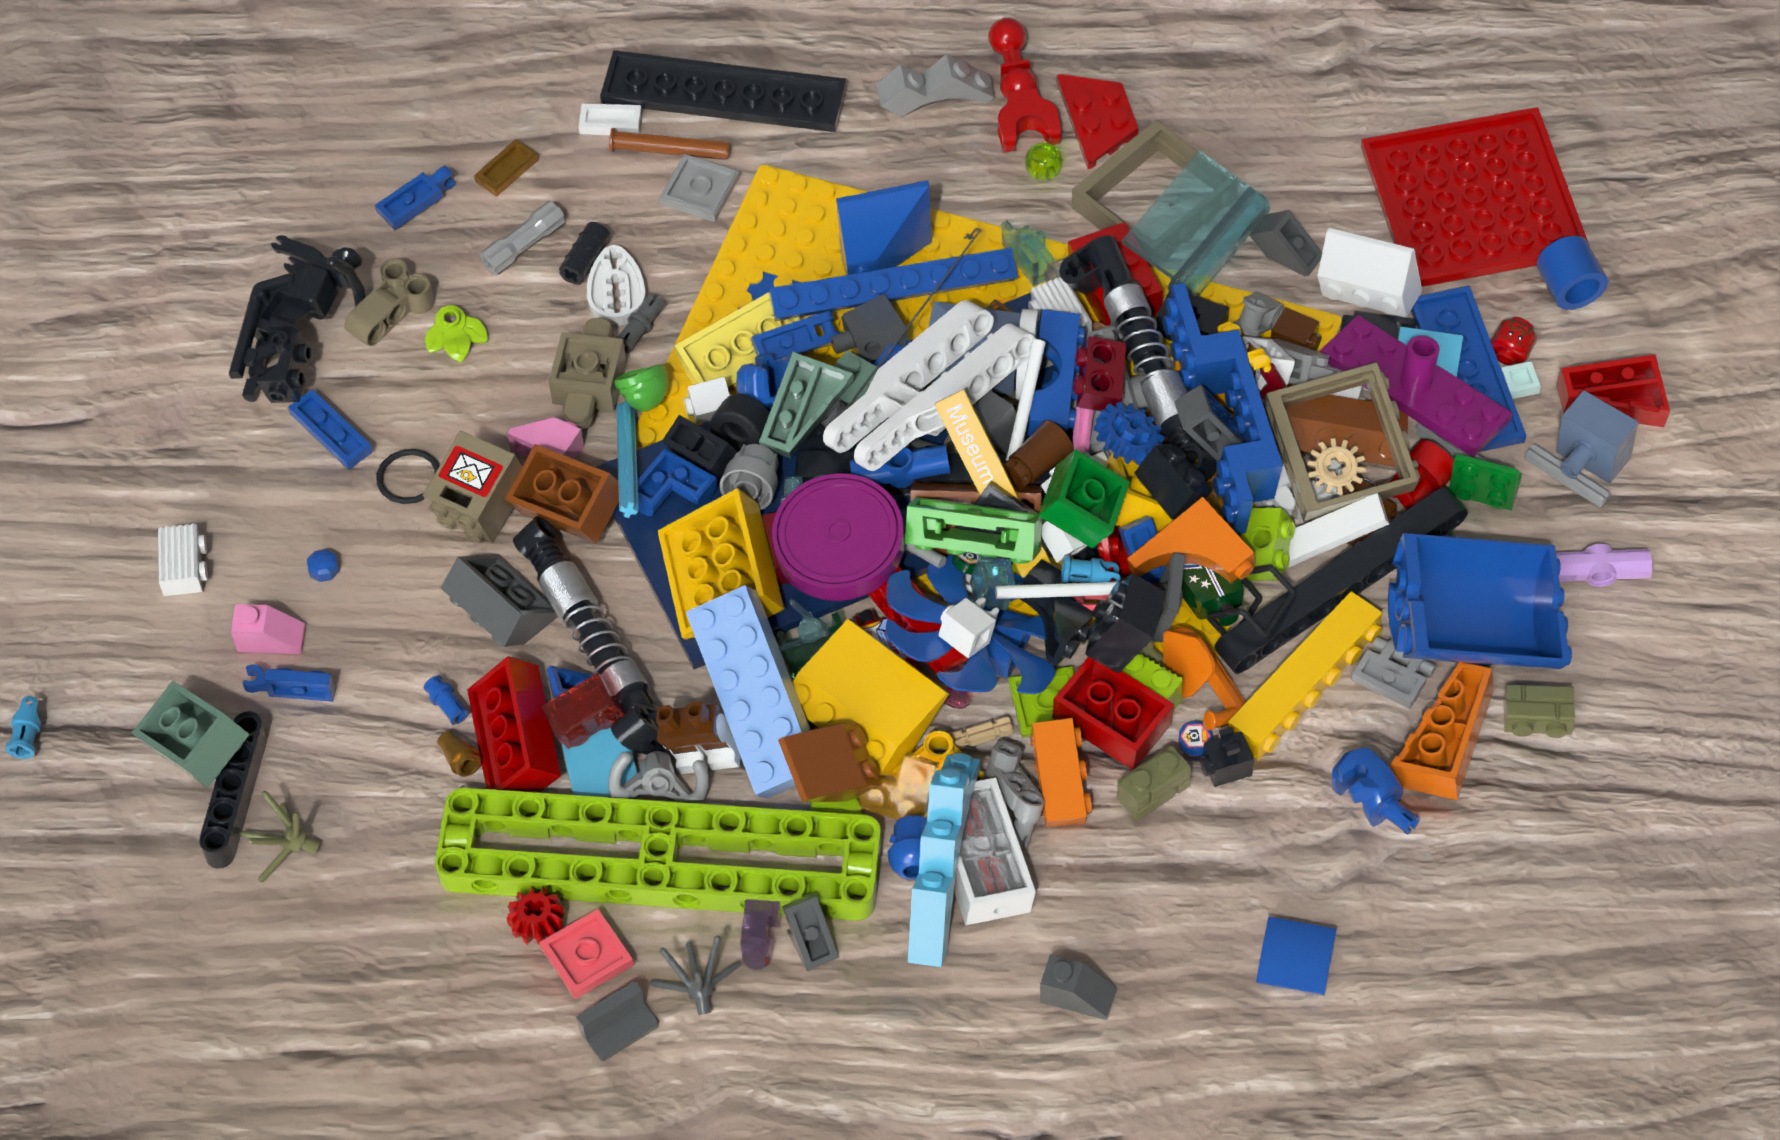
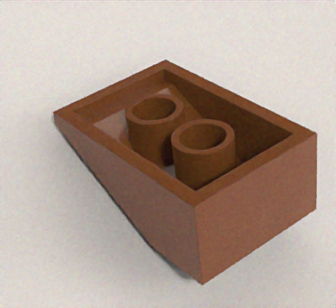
M857 723L836 724L778 739L802 802L850 801L881 786L878 778V766L870 758L866 748V736Z

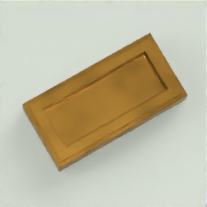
M515 139L474 175L475 182L497 197L538 161V154Z

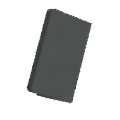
M636 981L576 1016L579 1032L601 1062L609 1059L659 1027L658 1021L646 1006L643 992Z

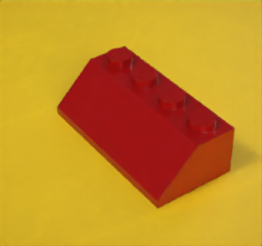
M507 656L467 689L486 789L540 793L557 780L561 773L539 666Z

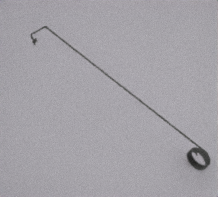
M976 228L972 231L970 235L967 233L966 237H963L964 239L968 238V240H971L969 245H967L963 253H961L957 261L953 264L951 269L947 272V274L944 276V278L941 280L938 286L934 289L930 297H928L924 305H922L920 310L917 312V314L914 316L911 322L907 325L903 333H901L899 338L896 340V342L893 344L890 350L886 353L882 361H880L878 366L871 373L867 381H865L863 386L856 393V395L854 396L852 401H850L848 406L846 407V404H844L841 400H838L830 409V411L825 415V417L822 419L821 424H823V426L827 427L832 422V419H836L840 414H842L845 410L849 408V406L853 403L858 394L862 391L864 386L871 379L873 374L877 371L879 366L886 359L888 354L892 351L894 346L898 343V341L907 331L909 326L913 323L915 318L919 315V313L928 303L930 298L934 295L936 290L940 287L942 282L946 279L948 274L952 271V269L955 267V265L967 251L969 246L973 243L975 238L979 235L981 229ZM977 230V234L975 235V237H973L972 235Z

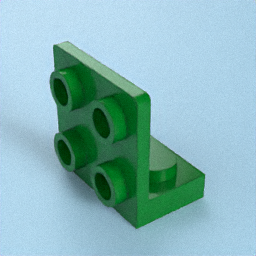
M1456 454L1453 463L1450 492L1461 500H1471L1487 504L1492 508H1503L1512 511L1522 473L1515 468Z

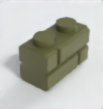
M1506 684L1503 701L1504 732H1513L1514 735L1519 737H1526L1532 733L1547 734L1551 738H1561L1566 734L1572 735L1575 721L1573 686Z
M1170 745L1117 780V799L1138 822L1175 797L1176 793H1181L1190 787L1191 767L1175 748Z

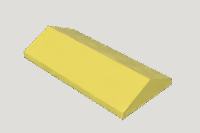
M766 293L674 345V349L687 377L694 385L725 377L727 388L736 384L737 372L743 364L753 363L755 365V357L757 355L750 340L752 336L801 319L797 317L774 321L769 293Z

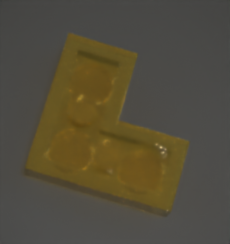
M909 752L906 753L903 758L898 782L878 776L881 786L862 794L859 800L860 807L896 820L905 816L915 815L926 818L930 782L935 771L938 770L939 762Z

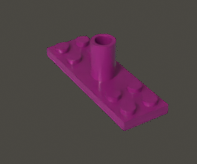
M1358 315L1320 350L1321 353L1330 355L1328 361L1330 366L1343 371L1377 362L1380 372L1384 373L1385 378L1388 377L1389 390L1387 392L1390 400L1396 402L1398 409L1473 458L1511 422L1512 412L1436 365L1440 347L1431 337H1413L1407 346ZM1367 384L1362 385L1364 388L1368 390Z

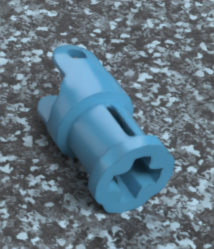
M1064 555L1061 568V584L1068 582H1110L1111 578H1115V582L1121 581V577L1118 574L1119 566L1114 562L1104 561L1100 558H1091L1088 561L1071 559L1069 555ZM1113 567L1114 570L1111 572L1108 568Z
M32 696L24 697L19 710L13 715L11 721L12 736L5 747V751L8 754L19 759H28L35 755L36 749L33 744L35 735L39 733L41 728V720L37 712L38 701ZM27 701H31L32 704L29 705V704H26V702H27Z

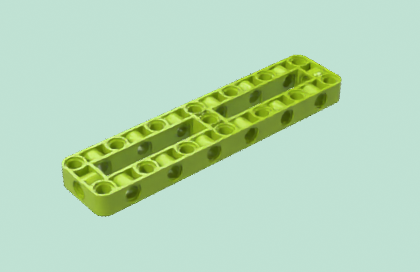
M458 788L453 790L445 801L435 856V868L441 886L445 890L455 893L516 897L518 892L524 895L529 894L530 887H533L536 893H539L545 887L549 891V895L556 894L560 900L782 916H785L782 906L814 893L817 896L825 919L859 921L870 917L875 909L882 843L880 824L875 818L868 815ZM465 808L469 809L468 811L463 813L459 812L460 810ZM529 813H536V815L532 817H524ZM594 818H603L602 820L597 822L591 821ZM662 822L669 823L666 826H657L659 823ZM727 827H736V829L732 831L724 830ZM795 831L804 832L803 834L797 836L791 835V833ZM484 832L509 833L510 837L550 839V836L576 838V841L616 844V841L640 842L641 847L639 859L483 849L475 848L476 837H480V834L484 835ZM861 836H870V837H871L870 839H867V840H860V839H858V838L861 837ZM683 845L709 847V850L742 853H750V850L776 852V855L814 858L817 855L843 856L842 873L677 861L679 848H683ZM660 851L666 852L665 854H663V855H661V856H654V855H653L654 853L660 852ZM453 867H459V869H458L457 871H454V872H449V871H448L449 869H451V868H453ZM519 872H527V873H526L525 875H523V876H519V877L514 876L515 874H517V873H519ZM585 877H594L590 881H581ZM653 881H659V882H661V883H660L659 885H657V886H650V885H648L649 883H651V882H653ZM720 886L729 887L728 889L723 891L716 890V888ZM790 890L796 891V893L793 895L783 894L784 892ZM855 895L864 896L861 900L851 899Z

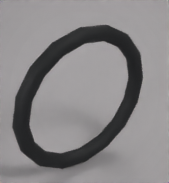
M404 449L389 455L380 464L376 473V485L381 494L390 501L400 504H411L424 500L423 493L415 497L406 498L393 495L383 484V473L393 460L409 455L425 458L432 464L434 473H436L439 464L432 455L418 449Z

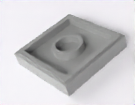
M684 154L659 197L660 205L716 222L740 178V173L738 170Z

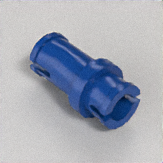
M437 675V677L433 676L424 684L423 688L430 695L429 700L431 703L440 707L452 725L459 724L467 718L469 710L455 696L452 685L445 683L440 675Z

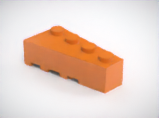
M1463 662L1458 663L1439 691L1438 698L1431 709L1428 708L1422 716L1421 724L1414 734H1410L1405 742L1404 749L1399 756H1395L1390 764L1391 769L1404 789L1458 800L1494 691L1492 668Z

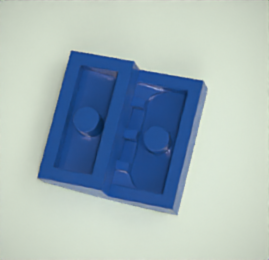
M1268 916L1256 983L1325 996L1337 929Z

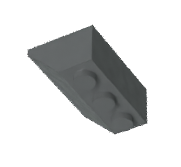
M498 554L457 557L441 586V589L450 596L449 599L453 604L463 608L471 616V620L475 624L484 627L492 635V639L504 647L524 645L558 618L548 599Z

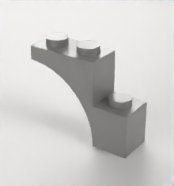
M948 54L944 55L923 74L900 64L876 84L881 107L901 117H904L916 108L939 100L960 98L987 104L994 98L991 85L992 80L989 74Z

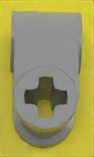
M1255 291L1251 295L1244 297L1242 301L1244 308L1240 318L1234 324L1241 328L1243 334L1258 337L1260 334L1272 330L1284 310V304Z

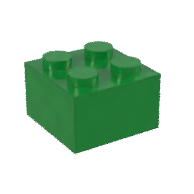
M1075 449L1056 465L1038 516L1087 546L1094 548L1113 533L1130 482Z

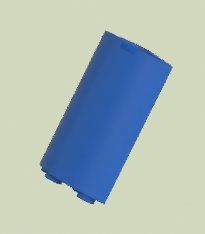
M1403 533L1392 563L1398 568L1396 583H1389L1388 592L1390 634L1395 650L1403 652V658L1555 670L1562 669L1570 664L1572 649L1567 644L1566 636L1568 619L1564 616L1563 612L1559 611V607L1564 602V589L1560 587L1559 574L1561 563L1556 558L1555 545Z

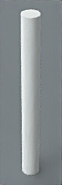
M1033 339L1006 461L1009 460V456L1024 441L1046 343L1042 340Z
M1117 582L995 586L996 599L1110 595L1112 588Z

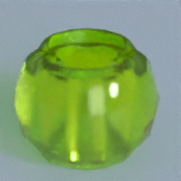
M1043 142L1029 148L1024 162L1027 172L1033 178L1045 181L1059 174L1063 165V158L1060 151L1054 145Z

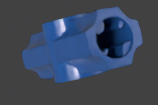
M946 445L909 450L907 447H904L875 471L865 469L857 464L855 460L850 461L851 473L853 475L865 477L879 485L890 483L896 488H905L918 478L950 473Z

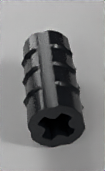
M589 222L583 231L579 233L578 239L572 244L571 250L565 255V259L559 267V274L565 281L574 285L583 283L590 273L594 261L610 240V232L606 227L596 222Z

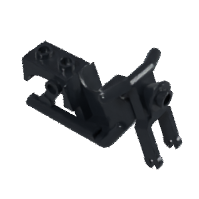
M285 235L275 237L281 244L271 243L273 250L276 253L290 256L288 259L294 265L284 263L287 274L258 282L252 288L228 373L231 379H241L244 376L246 366L250 367L248 371L250 377L246 379L242 393L245 400L255 402L259 388H261L270 403L299 402L305 385L308 366L312 359V348L300 330L296 329L295 326L307 315L319 320L326 318L338 295L339 290L337 286L344 289H352L355 307L366 297L365 287L355 272L356 269L361 267L362 257L354 249L348 247L337 249L333 252L332 256L327 258L315 247L292 240ZM254 337L257 340L255 349L251 348ZM281 353L277 364L265 368L268 357Z

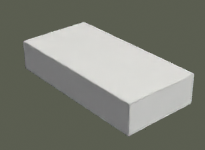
M582 103L579 133L582 135H610L611 128H616V131L640 133L641 105Z

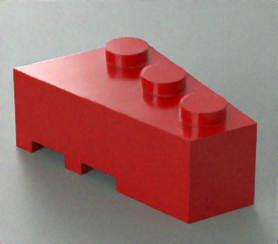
M1656 354L1561 369L1557 381V389L1563 413L1567 411L1584 390L1638 421V424L1657 427L1665 426L1670 408Z

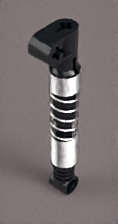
M1113 236L1098 237L1062 261L1059 269L1060 278L1082 294L1091 293L1102 287L1104 291V305L1111 322L1116 328L1117 334L1123 335L1124 339L1122 342H1126V348L1130 351L1127 357L1128 360L1134 361L1136 365L1133 372L1138 375L1145 374L1140 380L1139 386L1142 387L1141 391L1152 416L1155 418L1156 425L1162 428L1160 431L1161 435L1168 439L1169 444H1176L1186 453V458L1192 465L1198 459L1194 467L1205 476V481L1207 482L1214 476L1217 462L1182 427L1174 401L1185 395L1187 391L1179 373L1174 371L1175 363L1168 357L1169 349L1166 345L1162 344V334L1156 331L1157 322L1151 318V308L1139 283L1132 279ZM1166 359L1172 364L1171 370L1166 369L1164 365ZM1136 368H1143L1144 372H1137Z
M536 516L513 538V543L517 550L530 560L538 574L537 581L561 620V623H563V626L566 628L576 627L571 633V639L579 641L578 650L581 653H586L588 656L586 664L594 666V677L599 679V686L602 688V691L605 689L609 690L618 710L623 714L610 726L613 735L624 747L646 755L654 751L665 752L666 749L663 744L657 741L658 725L656 717L658 708L649 695L651 691L648 682L631 657H627V648L619 644V635L612 631L611 622L604 619V610L598 607L596 597L593 595L576 564L571 559L566 558L556 544L558 536L553 527L541 517ZM596 609L601 612L602 618H596L594 614ZM577 630L580 634L579 638L574 637V633Z

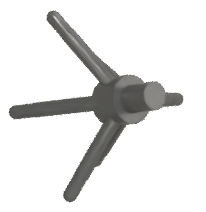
M716 935L709 954L705 974L702 977L698 969L693 944L691 941H687L686 949L693 979H690L667 949L662 947L660 953L685 985L651 980L650 985L688 993L689 999H695L698 1015L711 1013L708 995L713 994L712 987L741 966V962H734L711 979L721 937Z

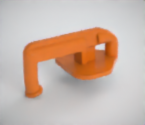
M1177 627L1164 632V667L1166 671L1171 670V674L1176 673L1177 677H1182V697L1189 698L1194 696L1208 681L1226 710L1217 713L1207 711L1203 717L1204 727L1211 731L1214 728L1228 725V721L1246 701L1208 643L1194 630L1187 627Z

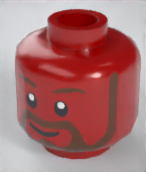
M1520 317L1505 319L1499 324L1490 343L1500 363L1505 365L1524 363L1531 354L1537 342V335L1529 321Z

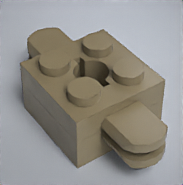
M592 318L587 320L582 334L561 332L549 379L552 404L564 405L562 411L564 421L573 422L581 430L590 426L595 409L614 411L619 389L615 388L614 379L624 373L626 365L623 339L613 338L611 324L606 319Z

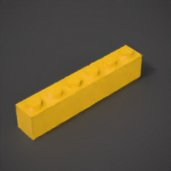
M1351 591L1228 721V728L1232 727L1233 734L1243 733L1252 757L1259 761L1266 752L1272 753L1280 743L1281 736L1287 730L1292 731L1298 725L1302 717L1301 714L1307 708H1314L1321 699L1322 692L1328 686L1333 687L1339 681L1342 670L1348 664L1353 665L1357 662L1363 648L1369 642L1373 644L1375 638L1381 635L1383 627H1381L1383 612Z

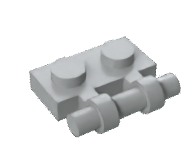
M1377 636L1372 644V648L1381 652L1380 655L1367 649L1353 671L1351 681L1411 709L1426 685L1427 678L1418 673L1422 672L1431 677L1437 665L1428 660L1403 658V652L1395 650L1392 639L1386 641ZM1393 659L1398 660V661H1400V662L1406 664L1407 667L1405 668V667H1403V666H1401V665H1399V664L1393 662L1392 660H1393Z

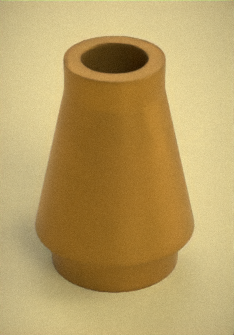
M445 731L439 736L437 744L442 749L454 774L467 777L479 769L481 759L476 748L456 736L453 731Z

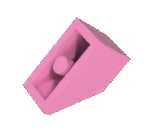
M555 417L510 428L507 433L510 450L526 458L534 444L572 459H576L584 448L581 429L573 422H564Z
M235 604L231 635L237 652L302 654L306 630L304 622L269 605Z

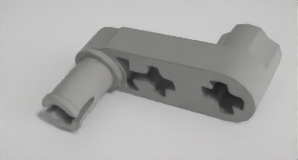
M997 741L996 745L992 748L985 776L987 779L996 777L1004 801L1014 811L1016 819L1013 828L1020 848L1022 846L1026 848L1030 844L1034 825L1040 820L1045 801L1042 794L1019 766L1022 755L1021 748L1007 741Z

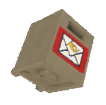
M460 430L423 493V497L429 504V510L437 516V522L450 530L457 527L463 530L467 537L476 542H481L483 539L493 544L513 509V506L505 498L516 480L522 465L515 454ZM460 493L472 498L467 508L455 503Z

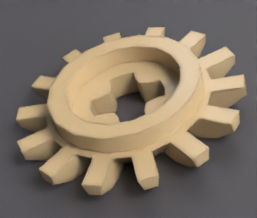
M1334 438L1330 439L1331 447L1329 448L1326 447L1323 441L1319 443L1321 453L1315 450L1311 451L1310 454L1317 460L1316 462L1307 461V466L1316 468V471L1308 473L1309 478H1320L1315 483L1316 488L1326 483V494H1330L1332 486H1334L1338 496L1343 495L1342 486H1345L1352 492L1355 490L1351 484L1352 481L1359 484L1362 483L1363 479L1356 475L1357 473H1366V468L1358 467V463L1364 461L1365 458L1364 456L1355 458L1354 454L1359 449L1357 446H1354L1349 451L1346 449L1347 440H1343L1341 447L1336 446ZM1336 459L1338 464L1344 463L1345 467L1341 470L1342 475L1337 476L1334 471H1328L1327 468L1331 466V460Z

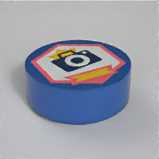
M1189 722L1179 731V746L1184 753L1191 756L1203 755L1204 743L1212 741V732L1205 729L1204 724L1201 722Z

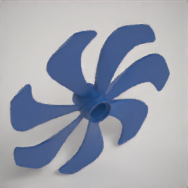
M953 555L946 556V563L941 568L931 563L929 564L927 577L935 590L947 602L954 606L965 598L972 602L963 584V575L965 573L960 572L953 566ZM908 570L899 571L889 576L886 598L892 609L914 620L942 624L941 616L947 607L932 602L918 594L912 588L910 572ZM1006 572L995 575L987 587L984 596L986 603L983 610L992 611L996 607L1000 609L1005 604L1017 600L1018 598L996 599L995 586L1023 585L1026 578ZM1040 616L998 621L994 628L1026 633L1045 640L1044 624ZM887 620V639L912 659L923 662L933 661L942 657L953 648L938 636L939 631L912 633L901 628L894 621ZM992 633L991 638L1009 655L1021 673L1022 680L1017 687V691L1026 694H1038L1044 691L1054 679V667L1048 661L1016 646L1000 635ZM986 646L971 656L962 670L947 673L938 672L937 677L952 689L959 691L989 692L997 684L996 674Z

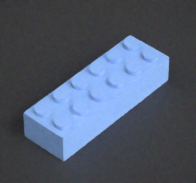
M744 585L687 611L686 614L755 795L769 799L796 787L778 739L810 731V727L756 590Z

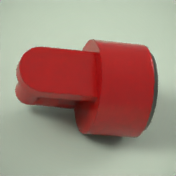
M1420 440L1409 453L1411 460H1416L1419 466L1417 470L1420 479H1418L1419 482L1415 490L1392 497H1397L1406 510L1436 490L1445 487L1451 480L1454 458L1444 447L1432 440ZM1398 473L1390 482L1400 480Z

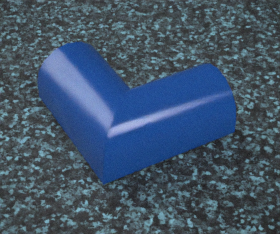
M664 448L637 480L638 511L646 516L653 515L672 491L699 507H703L710 501L716 490L717 477Z

